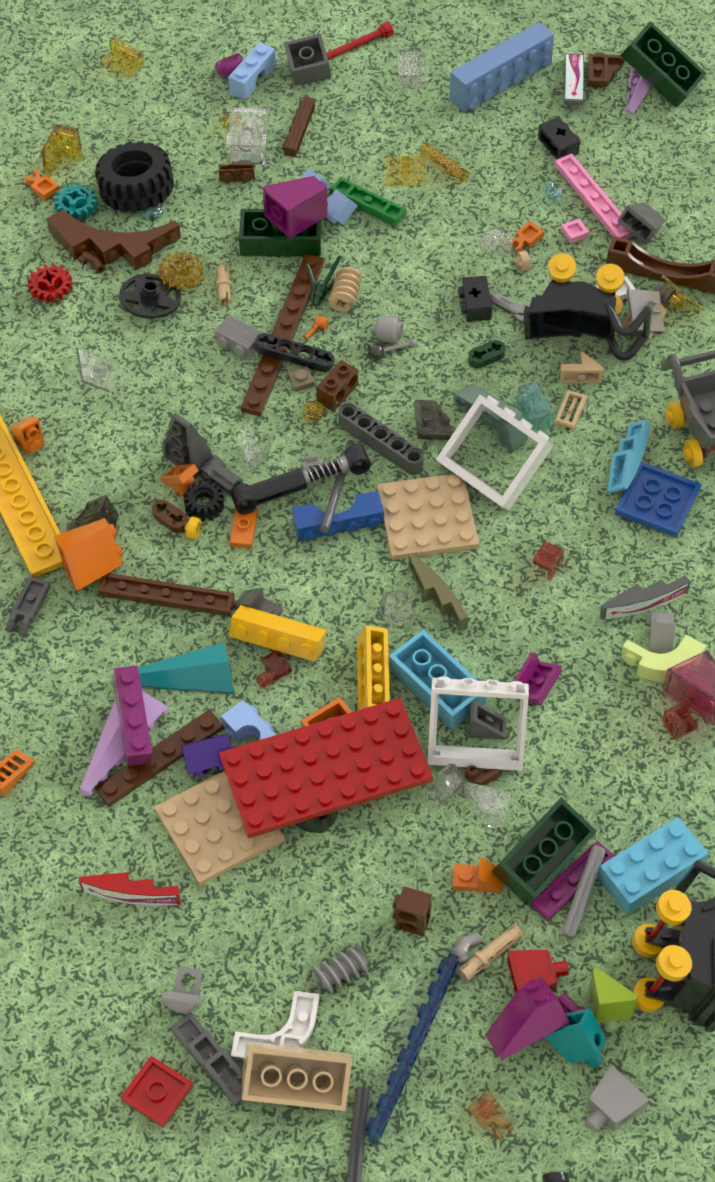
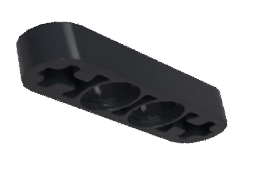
M261 333L255 339L254 348L258 353L300 366H308V368L328 372L332 369L335 362V357L331 352L267 333ZM285 346L290 352L283 353L279 350V347ZM306 352L310 358L304 359L299 353Z

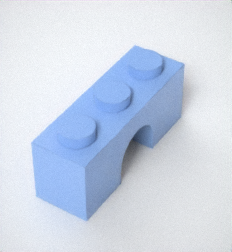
M259 42L228 77L230 94L244 100L256 89L258 74L266 77L276 66L274 48Z
M309 168L302 176V178L315 176L319 181L325 183L327 189L331 185ZM335 190L327 198L328 216L326 218L334 224L338 221L344 225L358 205L338 190Z
M244 700L221 716L224 729L236 742L246 736H254L261 740L276 735L271 724L266 720L263 721L259 717L257 710L252 705L248 706Z

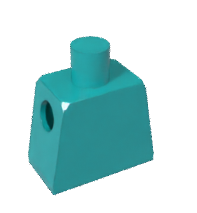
M590 1008L566 1013L570 1023L546 1035L545 1038L568 1062L586 1061L591 1068H597L603 1062V1057L600 1053L606 1043V1037Z

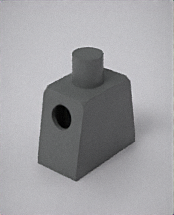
M643 202L627 205L617 222L647 245L659 231L665 219L658 211L653 210Z

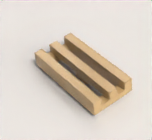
M567 390L554 420V426L561 425L564 429L568 427L571 431H574L587 401V395ZM570 396L574 397L565 420H562L561 417ZM578 399H581L573 421L569 422Z

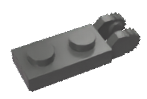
M31 576L28 577L11 610L6 631L12 632L19 618L23 619L19 628V635L25 636L31 622L34 621L51 588L50 582Z

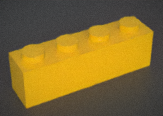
M240 605L231 617L229 637L315 662L324 649L327 630Z

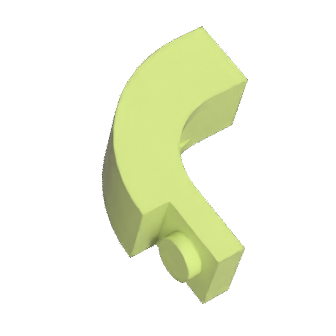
M686 635L675 650L669 653L657 654L627 640L623 645L621 658L627 664L637 666L636 675L641 678L659 682L673 681L688 675L699 665L704 657L706 645Z

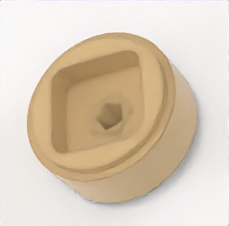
M527 251L517 252L515 263L521 272L529 271L531 268Z

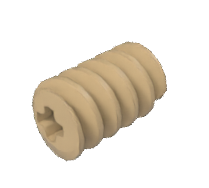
M344 267L337 271L329 298V305L332 309L339 312H348L350 307L354 306L362 278L361 273L357 269Z

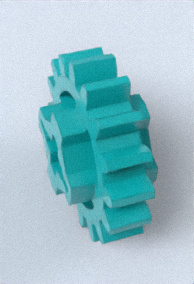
M71 183L69 188L63 186V191L58 190V196H54L55 210L59 212L64 209L73 218H78L79 221L82 220L83 216L89 218L88 213L94 214V208L98 207L97 195L94 194V189H89L88 185L81 187V183H78L77 186Z

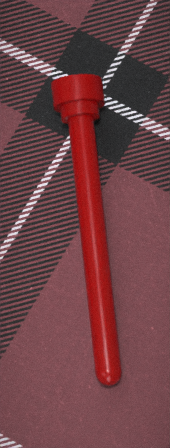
M389 21L380 24L378 30L326 52L328 60L376 38H388L394 35L392 25Z

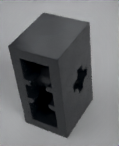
M559 116L539 125L538 139L556 160L569 154L574 156L579 154L580 138L571 131L568 124L563 122Z
M487 277L462 278V284L458 286L459 299H463V302H461V313L466 315V321L491 320L492 303Z

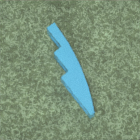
M646 419L628 425L627 437L620 440L619 452L613 453L607 488L608 493L628 489L634 479L648 442L651 423Z

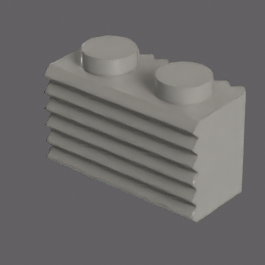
M228 315L218 325V328L215 329L216 342L220 347H227L234 351L237 356L245 357L248 360L257 352L254 348L257 335L263 333L231 315Z

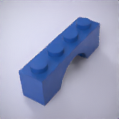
M378 491L356 495L355 502L351 508L345 512L334 514L329 532L323 533L320 530L325 512L319 510L314 504L292 508V520L298 541H310L316 537L334 536L341 532H354L361 528H375L384 524V510Z

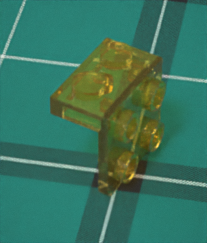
M56 124L53 131L49 132L48 140L40 149L43 170H45V175L51 178L62 157L81 161L83 153L78 129Z

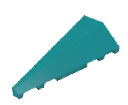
M224 642L138 667L141 686L166 690L206 691V693L216 691L234 694Z

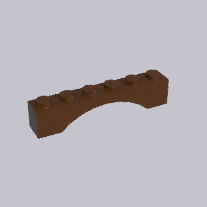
M613 236L608 249L606 264L618 265L623 272L715 293V260L695 264L671 262L648 253L634 241Z

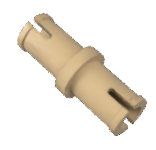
M219 265L216 268L218 303L221 305L223 300V305H229L231 303L230 289L232 288V282L229 277L230 268L226 266L225 271V265Z

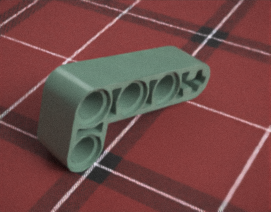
M473 384L468 385L453 397L456 406L463 412L468 413L479 395L485 398L490 395L499 401L498 407L501 409L507 407L516 413L514 418L518 421H521L523 418L516 408ZM487 407L478 418L480 422L497 431L501 446L503 448L506 447L508 452H512L528 440V435Z

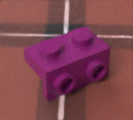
M531 652L513 681L529 684L528 703L541 706L561 674L562 669L558 664L541 662L537 654Z

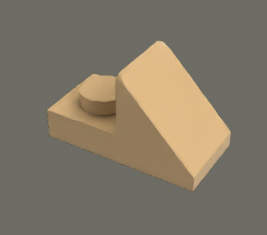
M580 352L579 364L560 365L559 381L560 383H602L604 369L603 366L584 352Z

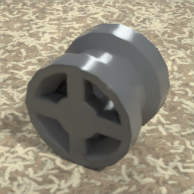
M660 282L654 289V291H659L661 304L665 308L672 303L676 296V290L668 288L663 282Z

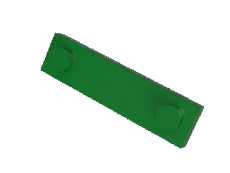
M341 177L329 189L330 195L335 190H338L357 204V208L394 226H397L407 214L406 208Z

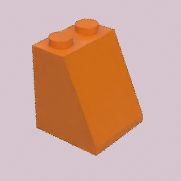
M105 518L54 536L66 575L76 591L122 565L120 557L123 556L120 545L116 544L114 537H117L114 525H109Z

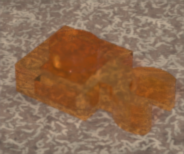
M489 1091L468 1106V1111L484 1130L491 1125L493 1135L497 1140L501 1141L503 1138L498 1130L500 1127H506L510 1133L513 1131L512 1123L501 1118L505 1114V1110Z

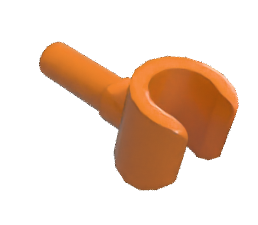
M317 316L314 325L304 335V338L308 340L318 328L326 330L329 322H327L328 318Z

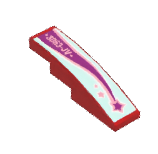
M128 872L79 877L81 891L103 899L138 905H181L179 886L155 888L153 879L130 881Z

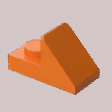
M195 464L175 465L160 477V480L181 497H184V492H187L186 488L188 486L192 488V483L194 482L197 484L193 475L199 470Z
M479 858V865L454 864L453 890L502 893V881L492 872L496 865L483 858Z

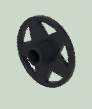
M141 274L123 283L120 288L119 299L123 308L129 313L141 318L156 319L172 314L179 307L181 292L176 283L167 277L157 274ZM135 283V290L126 291L131 284ZM172 290L175 291L176 301L168 296ZM128 303L139 304V311L132 308ZM156 307L166 309L161 312L152 313Z

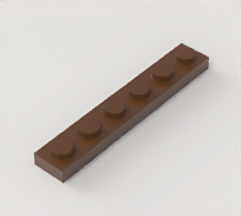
M112 573L101 577L97 590L98 596L223 616L231 615L235 600V593Z
M210 709L154 746L152 748L151 763L124 766L105 781L94 787L95 792L109 808L183 757L181 745L212 738L224 729L223 724Z

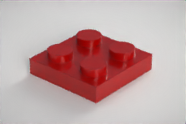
M150 1056L120 1098L122 1102L164 1128L194 1085L186 1077L153 1056Z

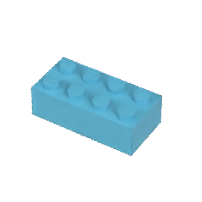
M424 629L389 655V671L429 709L431 708L432 678L449 677L450 679L460 680L471 678L478 681ZM439 694L438 718L452 730L470 716L471 701L476 700L484 705L486 697Z
M677 817L600 865L598 879L626 915H629L679 883L696 860L706 863L709 853L682 820Z

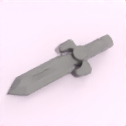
M490 293L492 302L516 314L515 318L519 322H524L525 308L523 305L499 293Z

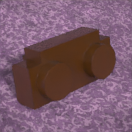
M232 160L229 162V165H218L219 180L225 183L249 182L255 179L254 163L244 164L243 161Z

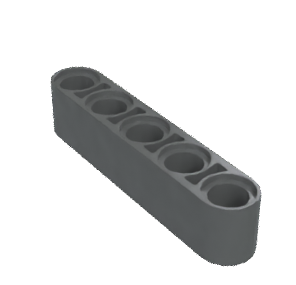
M352 403L340 405L338 420L339 426L406 473L417 475L422 472L424 453L420 448Z

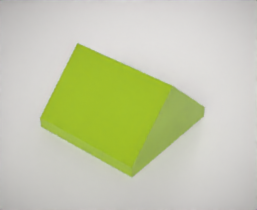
M595 967L593 969L589 994L593 1014L597 1022L631 1019L634 1015L639 996L599 968Z

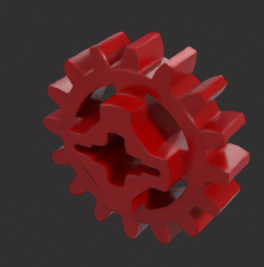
M44 264L43 269L37 267L36 273H30L31 278H28L29 293H31L32 298L37 297L38 302L44 299L46 304L50 300L56 303L58 298L64 300L63 295H70L69 290L73 289L72 277L69 275L68 269L63 270L61 265L55 268V264H52L51 267Z

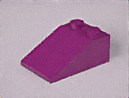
M540 977L527 982L524 987L517 991L486 1032L485 1036L502 1061L570 1022L558 998L544 979Z

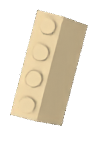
M246 1042L242 1070L241 1099L346 1111L352 1058L348 1053Z

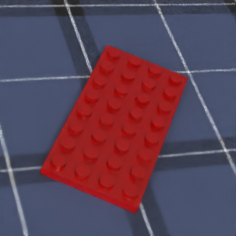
M401 697L219 752V757L248 839L433 782L432 773Z

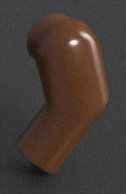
M84 250L78 256L80 263L87 264L88 261L92 263L97 273L105 271V265L99 255Z
M474 765L468 766L465 771L466 779L478 786H484L500 777L497 769H489L482 772L476 769Z

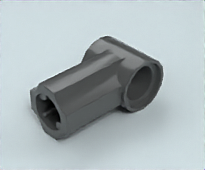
M215 455L198 469L199 476L205 482L206 480H209L210 484L215 482L217 486H220L228 494H230L234 486L243 483L242 478L230 471L223 460Z

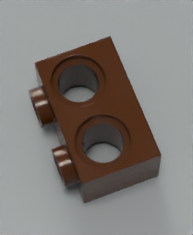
M340 360L316 387L317 403L334 412L358 386V369Z
M403 886L401 895L396 894L393 902L394 912L392 919L396 920V929L424 937L431 917L432 894Z

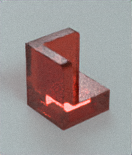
M544 541L533 558V564L548 570L547 579L550 581L563 562L564 549Z
M688 700L664 711L662 723L674 740L698 728V725L689 713L691 703Z

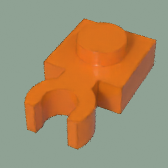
M33 170L34 178L25 176L26 183L31 186L32 191L44 201L60 190L59 185L47 175L41 178L37 170Z
M530 220L516 232L517 238H512L508 241V247L511 249L517 246L515 248L516 254L523 251L526 245L531 248L545 236L544 231Z

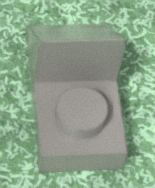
M651 612L650 652L664 654L672 651L675 632L674 614Z

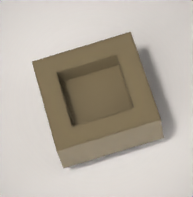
M308 366L288 372V378L295 392L315 386Z

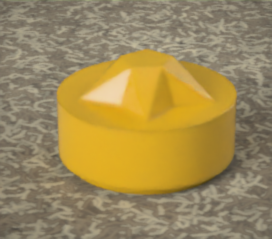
M191 517L189 522L185 524L186 538L193 540L198 538L201 529L200 518Z

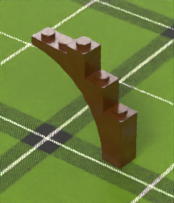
M64 209L46 218L49 232L75 260L78 259V256L84 250L93 251L94 254L99 255L104 265L114 262L123 256L135 271L152 262L151 254L159 252L162 248L177 242L181 238L180 225L175 220L161 227L146 231L111 232L85 225L73 218Z

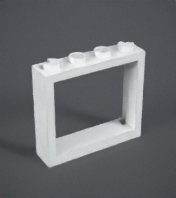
M479 395L436 460L495 503L510 510L554 445L548 441L550 437L542 431L534 432L531 429L533 425L523 418L521 421H518L514 418L516 413L507 407L504 409L498 407L499 401L490 395L487 398ZM486 407L538 442V445L503 495L451 459Z
M449 677L432 678L428 765L456 767L474 765L476 768L523 771L529 684H523L520 681L508 683L497 680L476 681L471 678H464L462 680L450 679ZM439 694L520 699L516 750L436 745Z

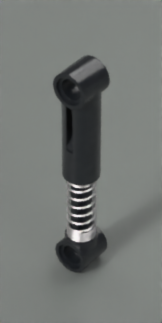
M354 444L345 450L342 457L335 458L333 462L329 460L327 464L323 462L322 466L320 464L316 468L312 466V469L306 468L302 470L298 468L252 485L238 484L232 488L230 496L237 512L245 515L253 512L261 504L307 489V486L311 485L312 481L314 483L318 479L322 481L321 478L325 477L327 479V476L330 475L333 477L335 473L339 475L338 472L342 471V473L350 471L355 475L364 474L371 468V461L364 447L361 444Z

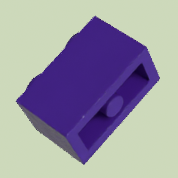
M223 734L181 745L187 773H193L194 777L208 774L207 769L216 767L217 771L224 770L219 752L232 749L229 735Z

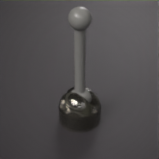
M411 339L409 342L386 348L379 344L368 345V356L372 362L382 359L384 352L407 346L415 347L417 341Z

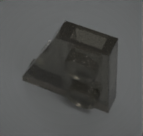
M415 400L414 412L418 439L449 440L455 431L449 424L450 419L442 412L438 402L435 400Z

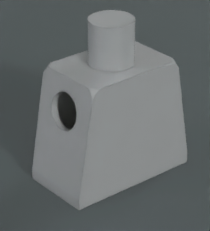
M612 1065L588 1099L587 1107L592 1113L585 1119V1123L594 1132H597L604 1123L612 1131H616L647 1108L649 1099Z

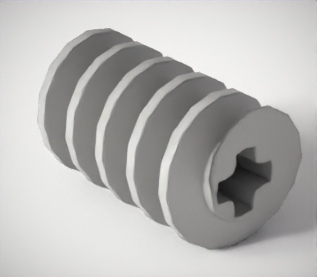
M358 943L355 944V950L351 947L347 948L346 955L340 952L337 954V959L330 957L328 960L329 965L323 961L320 963V969L316 966L312 967L320 986L323 989H327L331 994L333 993V984L339 989L342 988V979L350 984L351 974L359 979L360 969L365 974L369 973L366 955Z

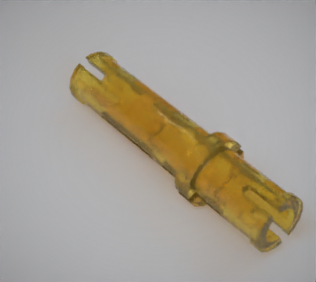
M427 141L421 144L419 151L440 165L447 174H452L461 182L468 178L469 171L461 167L455 159L447 157Z

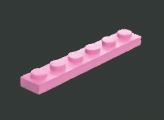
M573 154L555 160L557 170L612 237L623 239L634 237L632 233L617 222L622 213Z

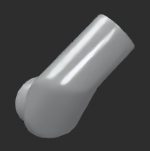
M478 931L456 941L452 954L458 964L469 960L467 952L470 947L482 943Z

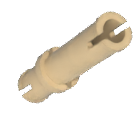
M512 924L484 949L476 951L467 963L457 969L459 976L464 981L469 982L481 970L489 968L490 963L523 937L519 927Z

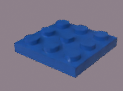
M641 462L634 479L628 489L625 490L615 510V515L677 538L700 492L702 484Z

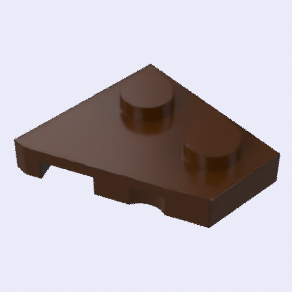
M589 54L588 86L607 87L625 64V60L620 55Z

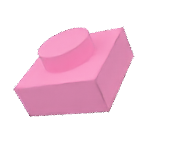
M580 219L561 226V231L570 244L589 236V231Z

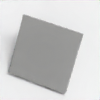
M626 290L631 324L645 306H650L652 308L650 332H665L659 291ZM644 322L637 331H643Z

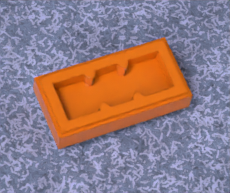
M235 508L230 547L252 549L258 508L245 515L238 513Z

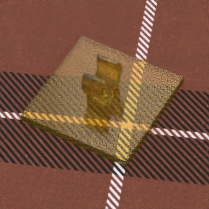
M387 155L386 185L425 186L426 156Z
M662 275V278L678 291L670 298L669 303L679 309L684 300L688 299L702 311L705 310L703 306L677 284Z

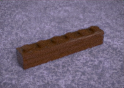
M304 96L303 100L299 102V109L296 110V117L293 118L292 126L289 128V135H286V143H283L282 146L284 155L297 156L315 109V98Z

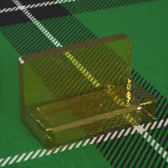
M116 37L109 40L111 52L101 60L102 64L126 78H131L144 67L142 52Z

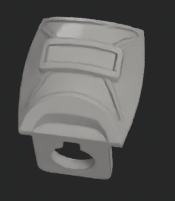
M183 966L178 968L174 991L169 990L162 994V1000L170 1010L179 1013H190L202 1003L204 996L199 995L203 975L202 970ZM187 973L192 974L196 979V983L190 988V992H186L185 986L182 984V977Z

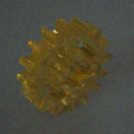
M182 250L181 254H178L177 251H174V255L168 253L167 259H161L159 275L160 278H163L164 284L169 282L170 288L176 285L177 289H180L181 286L188 289L189 284L195 286V281H201L203 264L202 261H199V256L193 257V252L185 254V250Z

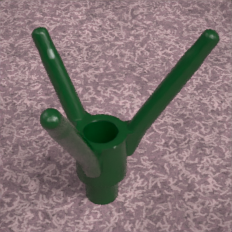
M340 255L336 258L323 284L315 282L309 263L305 264L313 291V305L320 306L321 300L325 298L327 292L333 287L334 280L329 285L328 283L341 260Z

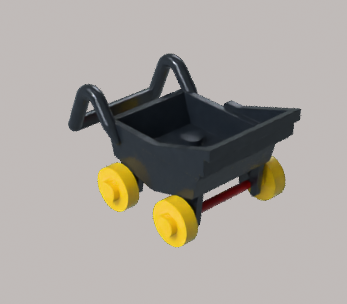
M565 253L553 256L548 264V272L552 281L542 296L536 295L535 298L532 297L530 307L525 306V339L561 336L580 338L582 334L607 339L611 351L617 359L629 360L633 358L650 336L652 308L645 306L629 327L625 328L622 326L618 317L622 313L623 303L621 298L615 293L624 284L623 270L615 264H606L600 267L596 274V283L599 287L597 288L583 281L569 282L576 273L574 258ZM644 322L643 332L627 352H622L615 339V331L621 336H631Z
M696 860L674 890L664 892L658 899L656 912L661 919L658 924H643L636 929L632 936L633 948L639 955L646 958L657 956L656 967L660 973L657 980L654 978L639 980L633 987L632 992L639 996L636 1007L641 1011L655 1012L661 1008L664 1002H667L670 1006L688 1013V1021H692V1025L704 1026L705 1032H714L715 897L708 901L697 902L684 893L700 872L715 879V868L701 860ZM666 923L673 925L672 928H663Z

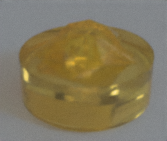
M309 401L303 406V417L305 420L318 422L323 418L324 407L320 402Z

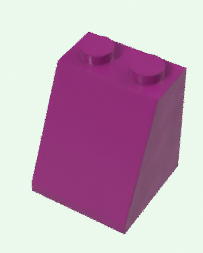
M315 176L266 185L263 187L264 216L291 239L328 216L327 186Z

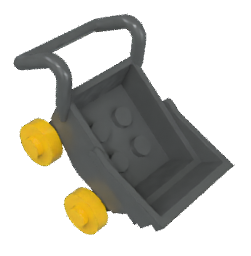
M715 350L681 359L672 354L661 365V369L664 371L673 369L674 383L680 403L672 401L666 404L665 419L673 430L683 428L685 421H687L691 432L696 437V439L684 442L683 457L691 468L701 466L703 459L708 458L711 451H715V370L683 378L681 367L715 359Z

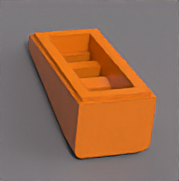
M15 749L0 762V777L4 779L3 782L0 781V795L3 797L11 791L35 764L33 759L18 749ZM18 757L25 763L21 765L15 759ZM12 764L18 769L15 771L9 766ZM6 770L11 775L7 776L6 774H4V771Z

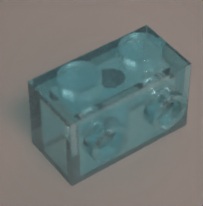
M539 381L518 387L516 403L518 408L522 410L525 420L533 425L531 429L538 433L539 430L544 431L554 428L555 411Z

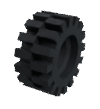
M199 480L198 485L194 482L192 483V488L190 486L186 488L187 492H184V505L189 517L201 518V522H205V518L211 521L213 520V515L217 518L219 512L222 513L224 507L223 491H221L220 486L217 487L215 482L211 485L209 480H206V484H203V480ZM200 497H210L212 502L206 505H199L196 503V500Z

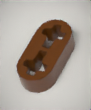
M158 500L152 505L153 517L174 533H183L185 531V524L188 522L185 513L166 500ZM159 509H160V510L166 509V513L163 512V511L158 512V510H159ZM174 520L177 521V522H180V521L182 520V524H180V523L174 524Z

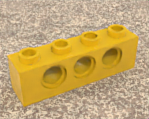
M366 625L357 637L358 710L390 701L388 629Z

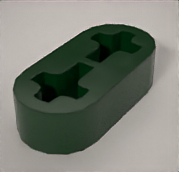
M493 340L473 348L468 355L469 365L473 368H482L501 360L505 356L504 343L499 340Z

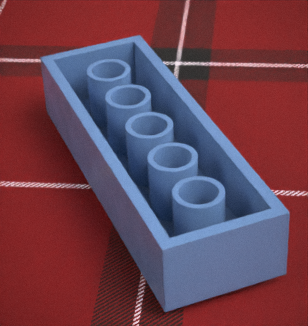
M538 22L451 71L449 100L461 111L466 112L474 109L485 100H490L492 96L499 92H504L508 87L519 83L525 77L533 75L539 69L547 67L552 63L554 34Z

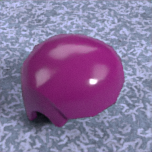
M237 53L217 61L215 69L218 75L228 78L243 61L241 54Z

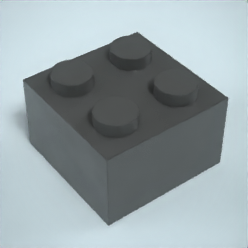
M321 33L284 43L294 86L331 78L330 65Z

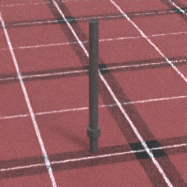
M348 440L346 443L345 450L349 446L354 445L355 442L353 440ZM345 450L341 452V457L344 455ZM338 472L339 475L336 476L320 528L323 533L329 532L347 472Z

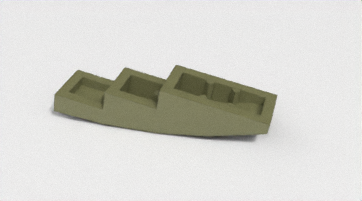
M409 554L408 566L424 600L434 599L442 616L451 613L459 631L468 629V616L458 598L445 581L415 554Z

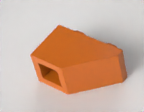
M28 416L10 426L13 439L26 455L31 452H37L45 445L40 421L37 417Z

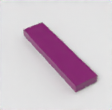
M598 840L530 903V906L547 922L574 898L593 846L597 845L605 849L601 865L615 857Z

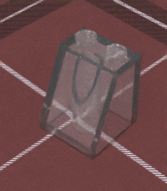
M230 108L226 139V164L266 165L270 146L269 109Z

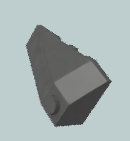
M174 413L168 425L169 430L165 433L166 438L161 444L163 457L175 465L195 464L197 469H199L212 457L211 449L190 422ZM198 472L193 475L194 478L199 476Z

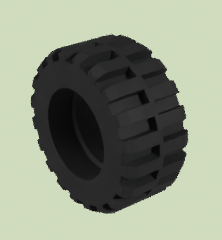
M137 141V143L127 142L124 145H116V148L107 150L106 154H103L96 164L95 175L101 199H103L106 205L116 211L118 209L125 213L127 211H131V213H137V211L141 210L143 212L148 211L149 208H155L160 202L166 201L174 187L173 173L168 154L153 143L148 142L146 144L143 141Z

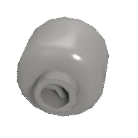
M380 316L377 322L372 324V335L376 336L379 343H397L399 338L403 337V322H400L396 316Z

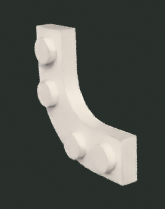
M294 991L289 1019L280 1031L271 1035L235 1032L231 1058L244 1061L246 1042L302 1048L314 1030L320 994Z

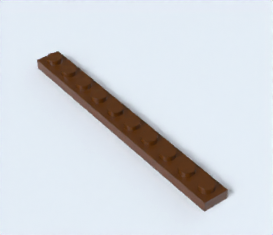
M310 254L304 255L271 335L293 341L313 292L305 264L309 263L317 283L325 263V258ZM279 347L281 352L288 353L289 349L287 347ZM262 355L241 405V412L262 416L283 365V360Z

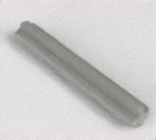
M593 846L589 853L561 932L565 937L574 938L576 936L605 855V849L600 846Z

